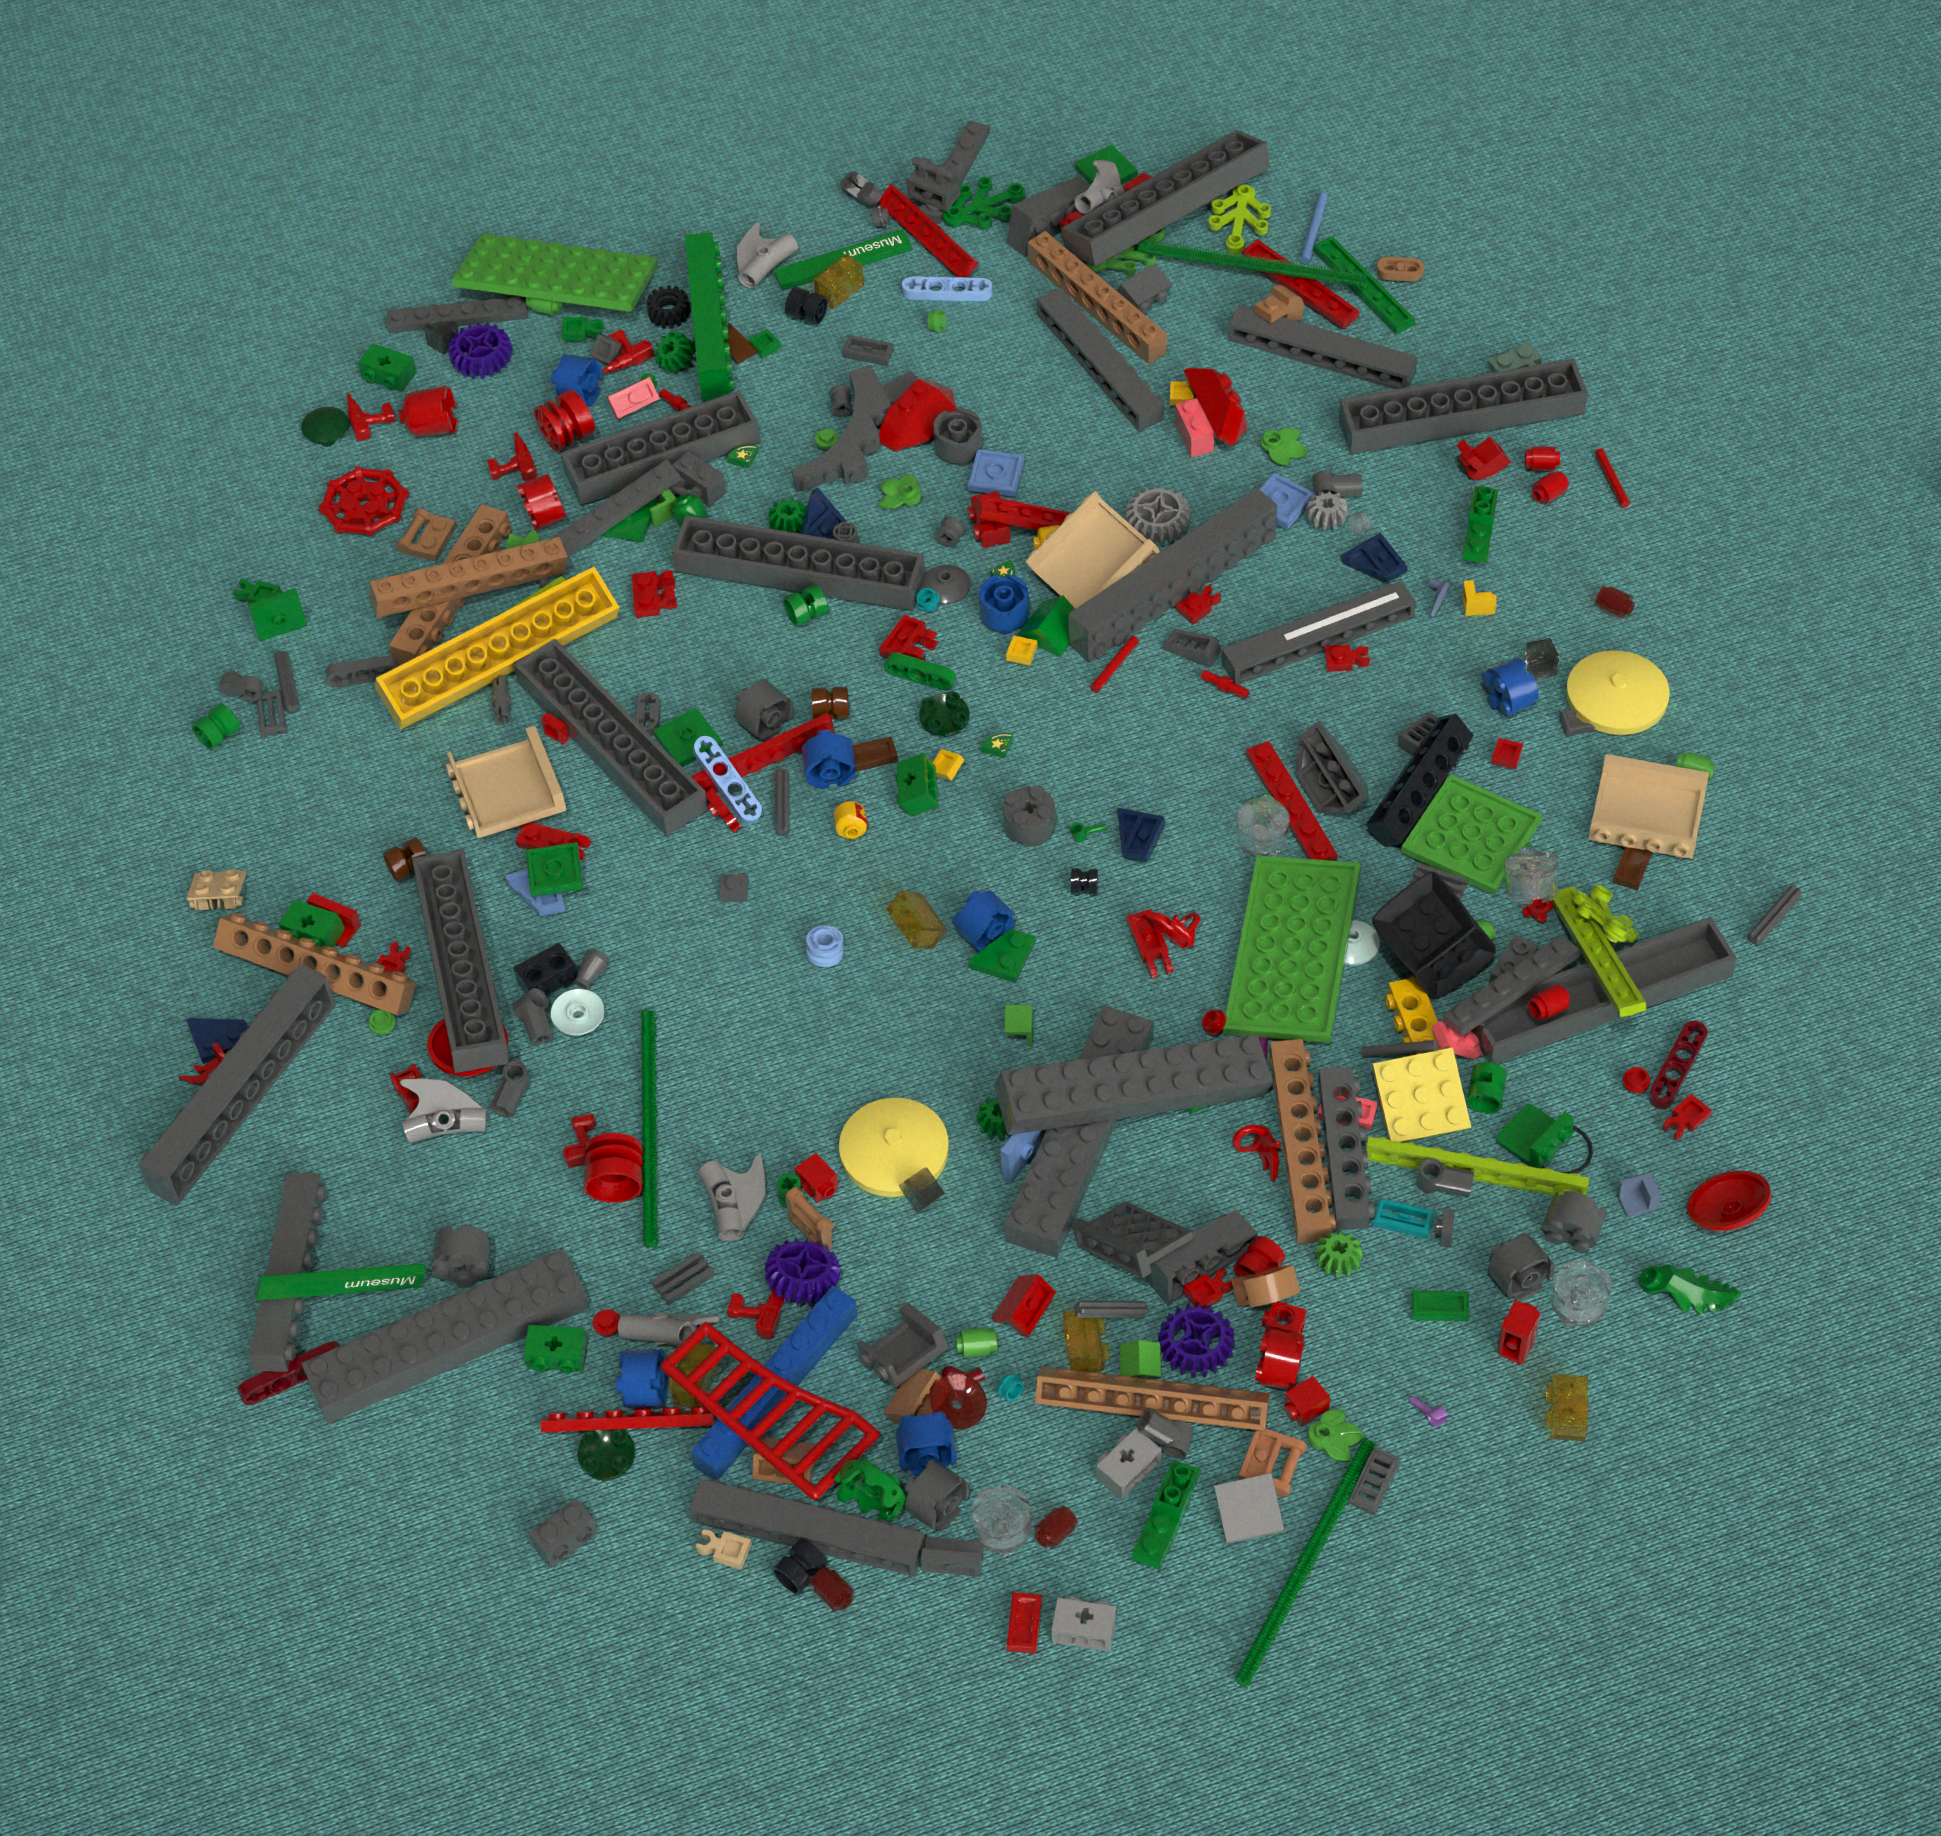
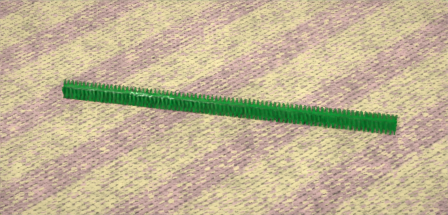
M1145 239L1143 242L1141 240L1137 245L1138 252L1144 254L1234 266L1243 269L1248 268L1364 287L1367 281L1366 273L1364 276L1363 272L1361 275L1360 272L1357 275V271L1356 274H1354V271L1351 274V271L1348 273L1349 270L1347 273L1344 270L1343 273V269L1341 272L1340 269L1337 272V268L1335 271L1334 268L1331 271V268L1328 270L1329 267H1327L1326 270V267H1324L1323 270V266L1321 269L1320 266L1317 269V265L1315 268L1314 265L1311 268V264L1310 267H1308L1309 264H1307V267L1304 264L1303 267V263L1301 266L1300 263L1297 266V262L1295 265L1294 262L1291 265V262L1289 264L1288 261L1286 264V261L1283 263V260L1281 263L1280 260L1277 263V259L1276 262H1274V259L1273 262H1271L1272 259L1269 261V258L1267 261L1266 258L1263 260V257L1261 260L1260 257L1257 260V256L1256 259H1254L1255 256H1253V259L1252 256L1249 258V255L1247 258L1246 255L1243 257V254L1242 257H1240V254L1238 257V253L1236 256L1235 253L1232 256V253L1229 255V252L1227 255L1226 252L1223 254L1224 251H1222V254L1221 251L1218 254V250L1216 253L1215 250L1213 253L1212 250L1209 252V249L1208 252L1207 249L1204 252V248L1202 251L1201 248L1198 251V247L1197 250H1195V247L1194 250H1192L1193 247L1190 249V246L1188 249L1187 246L1184 249V245L1182 248L1181 245L1176 247V244L1174 247L1173 244L1170 246V243L1167 246L1165 242L1163 245L1162 242L1159 245V241L1157 244L1156 241L1153 244L1151 240L1149 243L1148 240L1145 243Z
M644 1009L641 1011L643 1246L646 1248L658 1247V1192H656L658 1190L656 1189L658 1187L656 1186L658 1184L656 1183L658 1181L656 1180L658 1178L656 1177L658 1176L656 1174L658 1173L656 1171L657 1113H655L657 1112L655 1110L657 1109V1093H655L657 1092L655 1090L657 1089L655 1087L657 1086V1076H655L657 1074L655 1073L656 1014H654L655 1011L653 1010L647 1011Z
M1366 1437L1361 1441L1362 1443H1360L1359 1449H1357L1354 1458H1352L1351 1463L1347 1467L1345 1475L1342 1476V1481L1338 1484L1339 1487L1333 1493L1332 1499H1330L1327 1508H1325L1322 1517H1320L1321 1519L1317 1523L1318 1525L1306 1544L1307 1546L1304 1547L1305 1549L1301 1553L1302 1555L1299 1556L1300 1558L1296 1562L1294 1570L1291 1571L1292 1573L1283 1586L1284 1588L1280 1592L1277 1601H1275L1274 1607L1270 1610L1271 1613L1267 1616L1268 1619L1265 1620L1266 1622L1262 1625L1263 1628L1260 1629L1261 1631H1259L1258 1637L1255 1638L1256 1640L1252 1644L1251 1650L1247 1653L1248 1656L1244 1659L1245 1662L1242 1663L1243 1665L1240 1666L1241 1668L1237 1672L1235 1681L1244 1688H1248L1247 1686H1250V1683H1252V1677H1255L1254 1674L1257 1673L1259 1665L1262 1664L1261 1661H1263L1266 1652L1270 1649L1269 1646L1273 1643L1272 1640H1275L1274 1637L1277 1636V1631L1280 1630L1281 1624L1285 1621L1284 1618H1286L1289 1609L1293 1606V1600H1296L1295 1597L1299 1594L1298 1591H1301L1300 1588H1302L1303 1582L1309 1576L1308 1573L1311 1572V1567H1314L1313 1564L1317 1561L1316 1558L1319 1557V1552H1322L1321 1549L1325 1546L1324 1543L1327 1542V1537H1330L1329 1534L1333 1531L1332 1528L1336 1525L1335 1522H1338L1337 1519H1339L1338 1516H1341V1510H1344L1343 1507H1346L1345 1504H1347L1348 1498H1350L1371 1452L1377 1446V1444Z

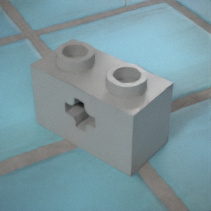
M1135 1428L1130 1434H1124L1110 1453L1106 1452L1098 1459L1096 1463V1479L1120 1500H1123L1162 1463V1449Z
M1076 1597L1057 1598L1052 1625V1643L1111 1652L1117 1620L1116 1606H1111L1103 1601L1095 1603L1083 1602Z

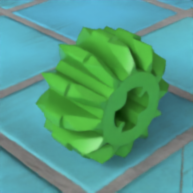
M1341 1229L1337 1235L1329 1231L1326 1238L1320 1237L1318 1246L1315 1248L1318 1268H1324L1326 1275L1335 1272L1337 1279L1340 1277V1273H1344L1349 1277L1352 1270H1358L1360 1261L1363 1259L1360 1240H1353L1352 1232L1344 1236Z

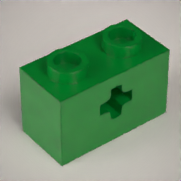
M374 343L370 345L358 361L363 379L401 392L404 391L416 374L412 356Z
M925 753L897 762L895 779L898 785L896 799L899 807L904 809L911 817L939 807L936 765Z
M293 900L278 924L280 929L290 931L293 937L312 939L315 941V945L320 947H334L345 930L339 914L297 900Z
M528 1325L524 1349L527 1369L539 1372L560 1370L564 1373L583 1371L588 1343L585 1328Z

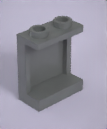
M909 1303L900 1308L904 1319L901 1324L870 1347L862 1340L856 1343L860 1352L858 1358L862 1365L867 1369L871 1367L880 1380L883 1382L887 1380L894 1387H898L949 1348L942 1329Z

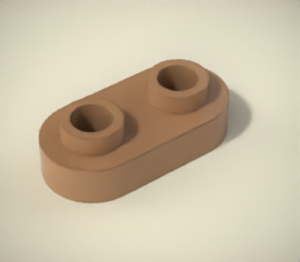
M1383 257L1377 263V275L1384 280L1413 282L1420 280L1424 274V264L1416 258Z

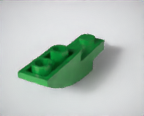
M1474 486L1462 560L1487 563L1499 489L1487 486Z
M1175 1460L1172 1461L1154 1499L1149 1518L1132 1552L1131 1560L1158 1570L1160 1569L1165 1556L1171 1550L1200 1474L1199 1468Z

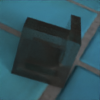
M451 321L446 326L441 325L437 329L428 323L423 326L427 345L445 355L449 350L450 340L454 338V333H458L456 322Z
M1551 638L1526 644L1524 662L1527 665L1526 668L1529 674H1533L1535 681L1557 675L1559 655Z
M927 1167L899 1185V1188L916 1213L945 1194Z

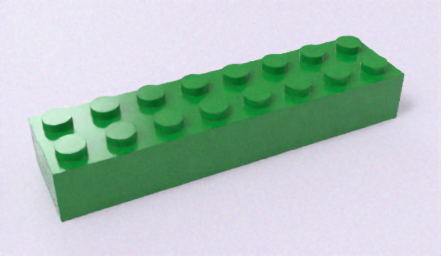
M712 232L685 235L702 403L734 391L733 376L728 377V375H732L731 359L726 360V357L731 356L729 342H724V340H729L728 326L723 325V323H727L726 308H721V306H725L724 291L719 292V289L724 288L722 274L718 275L717 273L722 272L721 259L716 258V256L720 255L718 241L714 242Z

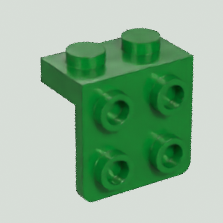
M1527 1104L1497 1134L1496 1141L1530 1166L1541 1168L1554 1157L1556 1151L1564 1143L1571 1139L1574 1133V1117L1564 1111L1555 1120L1534 1105Z

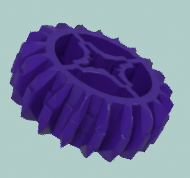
M478 322L477 326L472 327L469 324L467 329L461 328L460 333H454V338L450 340L448 353L450 362L457 370V373L462 372L464 377L470 375L472 379L476 376H480L483 379L485 375L492 377L494 372L500 373L501 368H507V362L511 361L513 350L510 338L504 332V329H499L497 325L490 326L488 322L485 325H480Z
M795 1238L793 1243L785 1240L783 1246L776 1244L774 1251H770L767 1262H765V1279L770 1291H775L777 1298L784 1296L786 1303L790 1300L795 1301L797 1306L800 1302H806L808 1306L812 1301L818 1303L832 1285L837 1288L838 1281L840 1280L839 1260L835 1257V1252H829L828 1246L820 1247L819 1241L810 1243L808 1238L804 1242H800Z
M1188 1303L1185 1311L1177 1307L1175 1315L1168 1313L1166 1322H1162L1160 1326L1161 1331L1158 1333L1160 1353H1163L1164 1362H1170L1172 1370L1180 1367L1179 1372L1181 1375L1186 1373V1371H1190L1192 1378L1196 1376V1372H1201L1205 1378L1207 1370H1211L1216 1374L1218 1366L1225 1367L1227 1359H1231L1232 1349L1235 1347L1234 1330L1230 1327L1229 1319H1223L1221 1310L1213 1313L1211 1305L1206 1310L1202 1309L1200 1303L1197 1305V1308L1193 1309ZM1183 1329L1184 1336L1180 1337V1341L1175 1343V1336ZM1218 1337V1345L1210 1351L1209 1345L1213 1343V1339Z

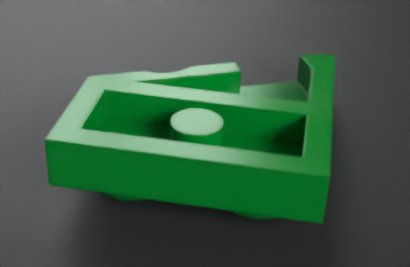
M1010 929L973 956L968 962V968L1016 983L1036 943L1035 936Z

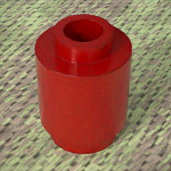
M1532 446L1531 449H1525V468H1531V471H1555V466H1560V451H1556L1555 446Z
M1560 471L1549 473L1532 485L1533 498L1537 502L1548 504L1565 493L1569 486L1567 477Z
M1554 984L1532 996V999L1528 1001L1529 1011L1537 1020L1541 1018L1547 1019L1569 1007L1570 995L1564 987Z

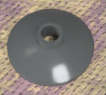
M940 565L926 572L921 589L931 588L940 595V602L938 604H954L964 599L969 593L970 578L963 569L957 566Z

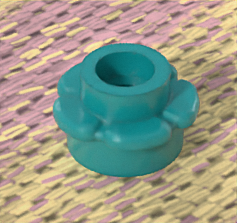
M931 588L920 590L916 597L918 608L922 611L934 610L940 602V595Z
M1018 1374L1003 1376L998 1382V1395L1003 1399L1006 1398L1008 1401L1016 1400L1024 1390V1384L1020 1381V1376Z

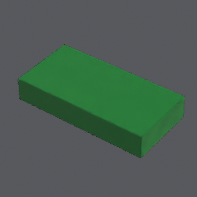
M1412 1291L1411 1293L1412 1320L1469 1321V1292Z

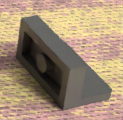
M928 1537L926 1538L925 1548H922V1572L981 1577L984 1543Z

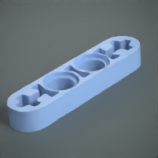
M912 276L905 278L902 282L903 296L910 300L987 301L993 295L992 282L986 278ZM933 286L941 287L939 291L930 290ZM955 287L965 288L963 291L960 292L953 290Z
M709 736L698 738L693 747V753L738 818L746 824L756 822L762 812V807L716 741ZM702 743L704 746H711L709 753L712 758L716 754L718 755L710 764L707 763L710 759L709 755L706 752L701 753L699 751ZM717 763L724 764L727 768V773L723 776H718L714 773L713 766ZM731 784L739 785L742 789V794L737 797L731 796L728 793V786ZM745 796L748 797V799L745 800V804L747 805V807L755 808L753 817L750 814H744L746 808L742 802L739 806L736 804L740 802Z

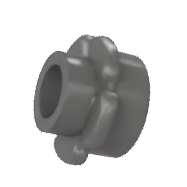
M878 205V208L872 209V216L876 227H886L887 222L890 221L887 208L882 209V206Z

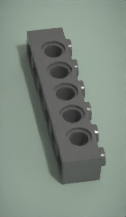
M1352 1067L1319 1069L1318 1086L1336 1230L1369 1228L1370 1218H1374L1373 1201H1368L1367 1193H1371L1370 1176H1365L1364 1170L1365 1167H1368L1367 1151H1362L1361 1145L1362 1142H1365L1364 1126H1359L1358 1118H1362L1361 1101H1356L1355 1093H1359L1358 1076L1353 1077ZM1343 1096L1346 1098V1100L1339 1101L1334 1097ZM1344 1120L1350 1124L1343 1126L1338 1121ZM1348 1145L1353 1149L1347 1151L1343 1150L1341 1146ZM1346 1170L1354 1171L1356 1174L1348 1176L1343 1172ZM1349 1195H1354L1359 1199L1356 1201H1350L1346 1197Z

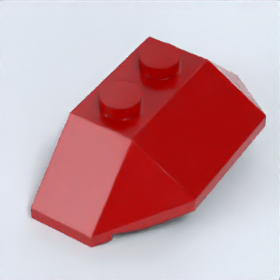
M1186 368L1183 371L1217 438L1233 446L1247 430L1245 412L1240 404L1241 398L1231 387L1233 384L1232 380L1227 374H1220L1214 369Z
M918 378L888 409L879 431L880 444L894 452H898L902 448L913 447L929 441L934 436V421L937 416L948 410V413L956 411L957 407L952 390L934 380Z

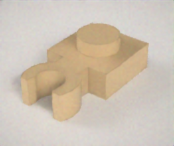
M702 1530V1538L709 1540L710 1543L707 1545L697 1543V1552L702 1555L714 1553V1562L742 1570L752 1545L751 1539L723 1531L720 1539L712 1531Z

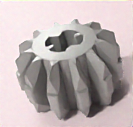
M1330 490L1327 494L1319 491L1317 496L1312 495L1310 502L1306 506L1309 523H1313L1315 529L1322 527L1324 532L1327 528L1335 531L1337 526L1343 527V523L1346 517H1348L1346 499L1341 498L1340 493L1333 495Z

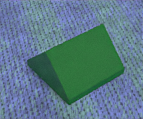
M1064 595L1042 601L1017 636L1037 640L1038 648L1061 657L1069 646V613L1075 610V608Z

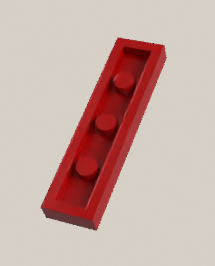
M979 494L976 499L978 518L1033 530L1047 526H1061L1064 519L1070 514V512Z

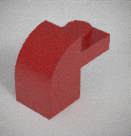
M1490 436L1475 448L1464 439L1456 445L1461 452L1458 455L1460 463L1470 478L1475 480L1493 476L1511 463L1502 447Z

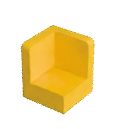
M1474 580L1464 581L1462 601L1465 616L1495 614L1496 595L1492 594V592L1476 593Z

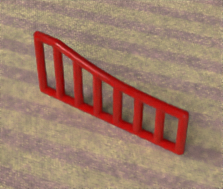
M709 1322L702 1323L661 1363L662 1371L812 1500L819 1499L835 1482V1476L846 1461L857 1460L879 1438V1431L856 1411L819 1397L778 1376L731 1342ZM707 1335L718 1347L686 1376L675 1365ZM728 1353L740 1364L707 1394L696 1383ZM749 1370L761 1377L763 1380L730 1412L717 1403ZM772 1386L787 1393L751 1431L738 1421ZM798 1399L814 1406L772 1449L759 1439ZM825 1412L841 1417L842 1419L794 1467L781 1458ZM853 1424L865 1435L814 1486L802 1474Z

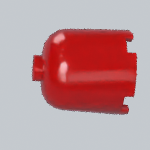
M441 386L409 393L404 398L402 409L399 410L401 424H405L408 431L415 436L457 432L458 418H453L452 408L457 406L451 388Z

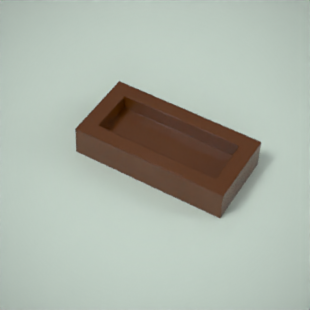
M728 323L729 340H724V342H729L730 358L738 365L756 355L757 352L756 348Z
M891 736L853 745L855 772L898 762V755Z
M1625 847L1614 875L1613 883L1638 891L1653 852L1648 849L1646 851Z

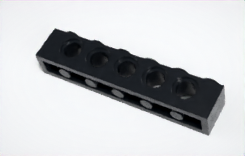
M1457 714L1442 716L1437 719L1366 823V826L1384 847L1400 845L1405 842L1411 828L1417 824L1424 809L1432 802V797L1436 791L1444 784V779L1456 767V762L1461 754L1468 749V744L1474 735Z

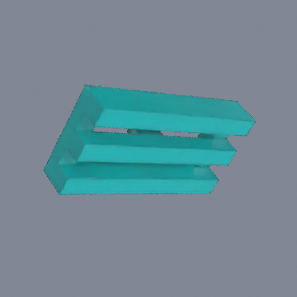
M1380 1198L1373 1226L1428 1239L1434 1211ZM1383 1209L1399 1212V1214L1386 1212ZM1409 1215L1426 1219V1221L1409 1217Z

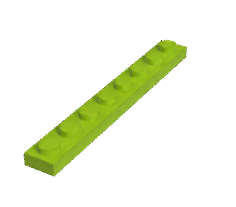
M1572 886L1549 892L1550 902H1552L1553 907L1580 949L1619 1017L1632 1016L1646 1011L1644 998L1593 917L1587 919L1577 912L1579 905L1572 900L1577 891L1576 887Z
M1369 1136L1366 1146L1368 1161L1419 1170L1421 1163L1431 1158L1439 1160L1443 1166L1474 1172V1181L1554 1195V1193L1559 1192V1196L1564 1195L1565 1191H1573L1583 1195L1587 1194L1589 1178L1582 1177L1576 1173L1566 1174L1549 1168L1540 1169L1529 1167L1522 1163H1508L1495 1158L1471 1156L1464 1152L1444 1151L1438 1147L1428 1148L1417 1146L1411 1142L1391 1141L1384 1137L1375 1138Z

